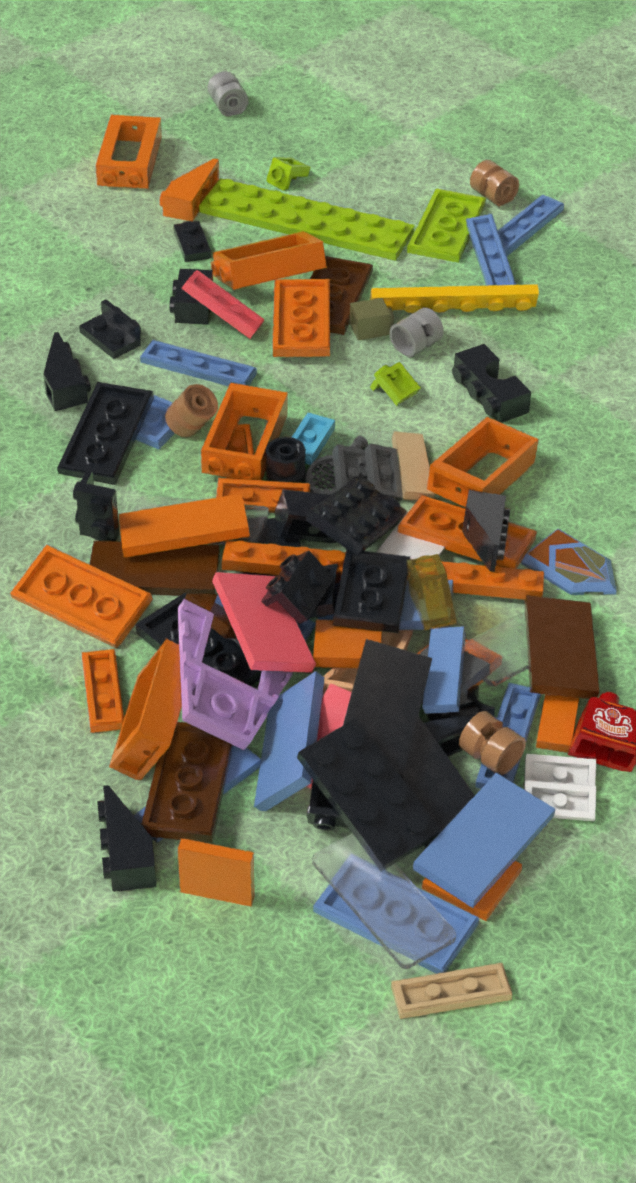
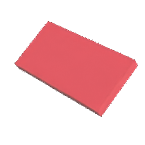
M216 572L212 582L250 669L312 673L316 663L296 620L278 601L268 606L261 602L268 592L266 589L267 584L275 576Z

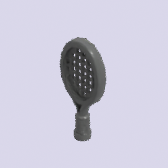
M359 435L349 447L364 450L368 446V441L365 437ZM333 455L318 458L307 469L304 483L310 484L311 493L332 495L337 491L335 476L333 475L335 473L332 469L334 467Z

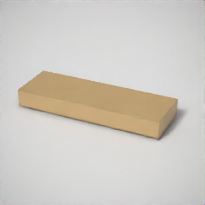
M394 431L392 444L393 448L397 449L403 499L418 501L422 495L434 499L435 493L427 490L430 466L423 434Z
M503 963L391 981V989L400 1019L512 1000V991Z

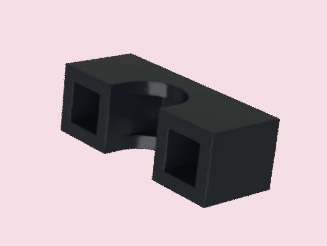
M485 344L455 353L454 367L452 368L455 381L462 383L467 388L470 397L477 399L483 405L484 411L488 416L492 415L498 422L502 423L529 413L531 391L516 376L498 379L500 359Z

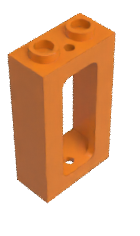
M110 116L96 162L98 186L149 188L162 139L160 117ZM117 141L141 142L137 159L135 161L112 160Z
M304 231L213 252L214 261L211 262L214 277H217L218 280L234 290L327 268L323 241Z
M230 383L201 449L202 473L233 479L262 481L267 468L266 447L272 440L279 438L287 418L288 392ZM243 416L268 421L255 455L227 450L239 420Z
M486 417L430 464L427 490L464 507L467 504L469 490L500 495L535 462L539 439ZM488 453H495L508 459L485 480L466 473Z
M166 639L138 674L109 767L135 780H142L171 745L182 707L179 644Z

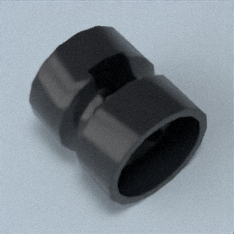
M281 437L272 440L267 445L266 481L304 483L306 449L301 441L292 437Z

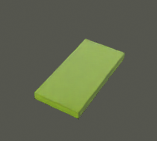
M435 189L407 246V253L459 263L470 239L466 219L481 215L486 204V198Z

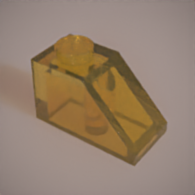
M439 554L425 555L406 560L409 592L424 631L457 624L447 574Z

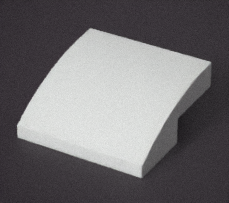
M526 754L524 790L555 808L553 818L595 821L596 759Z

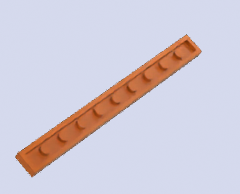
M227 540L222 557V570L279 575L282 570L280 565L287 557L292 554L300 555L309 550L323 566L338 564L342 575L346 552ZM428 559L422 563V570L426 572L425 575L411 571L408 574V580H453V593L522 600L526 599V595L543 597L544 571L496 566L495 572H491L483 565Z

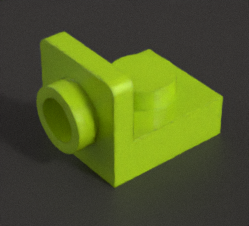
M273 157L266 181L281 190H288L291 179L296 180L297 177H308L311 167L292 157Z
M400 361L391 367L384 365L374 374L375 380L370 386L373 391L381 387L396 406L417 394L421 389Z

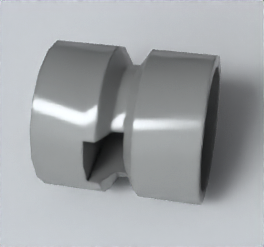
M223 71L215 74L209 80L208 93L221 114L232 116L244 112L249 103L248 96L234 74Z
M424 307L392 325L390 339L397 351L410 358L424 350L425 347H429L439 341L443 336L444 329L439 316L433 310Z

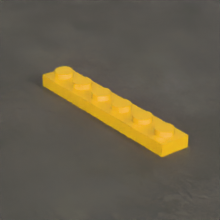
M538 284L371 288L370 300L383 298L387 308H391L392 311L405 310L408 313H414L424 307L438 313L445 312L448 309H461L464 312H471L478 308H488L490 311L516 308L517 310L524 311L531 307H536L539 290Z

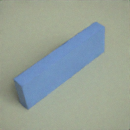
M464 626L431 629L428 657L432 658L422 705L425 714L459 712L466 640Z

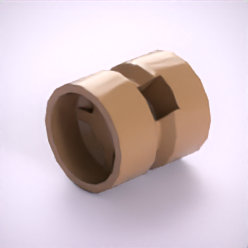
M484 160L473 170L470 177V185L475 191L500 207L514 199L519 189V180L492 160Z
M200 384L189 385L167 408L165 418L168 427L181 437L195 435L217 412L218 401L214 393L209 388Z
M482 711L476 714L463 729L459 738V746L473 758L481 759L482 764L492 772L502 776L518 763L525 750L526 741L524 737L511 728L504 727L503 723L489 712Z

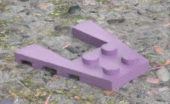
M184 599L178 607L182 721L245 750L258 732L269 710L277 701L279 694L288 683L293 672L262 671L257 690L202 663L214 614Z

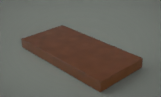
M325 256L327 268L314 270L310 279H330V332L345 335L350 324V303L360 301L373 272V265Z
M93 541L89 565L151 593V595L215 594L216 589L212 580L215 573L218 572L220 549L219 545H198L126 558L123 555L122 542Z
M526 595L524 605L530 693L582 699L598 698L600 690L591 603Z
M177 722L170 747L156 763L141 823L151 837L181 840L182 838L213 843L233 750L232 744L191 724Z

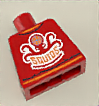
M613 692L602 693L599 698L591 697L578 721L568 755L576 758L596 759V764L619 771L632 772L636 765V710L620 705L619 696Z

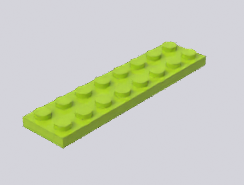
M222 178L218 180L199 205V213L288 235L304 231L322 240L325 244L394 261L397 260L413 235L415 225L401 220H392L376 214L355 211L352 208L334 206L327 202H318L302 196H293L277 190L272 191L257 187L256 185H247Z

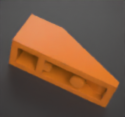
M213 158L171 181L167 189L162 191L160 196L163 216L194 221L199 213V205L219 180V159Z

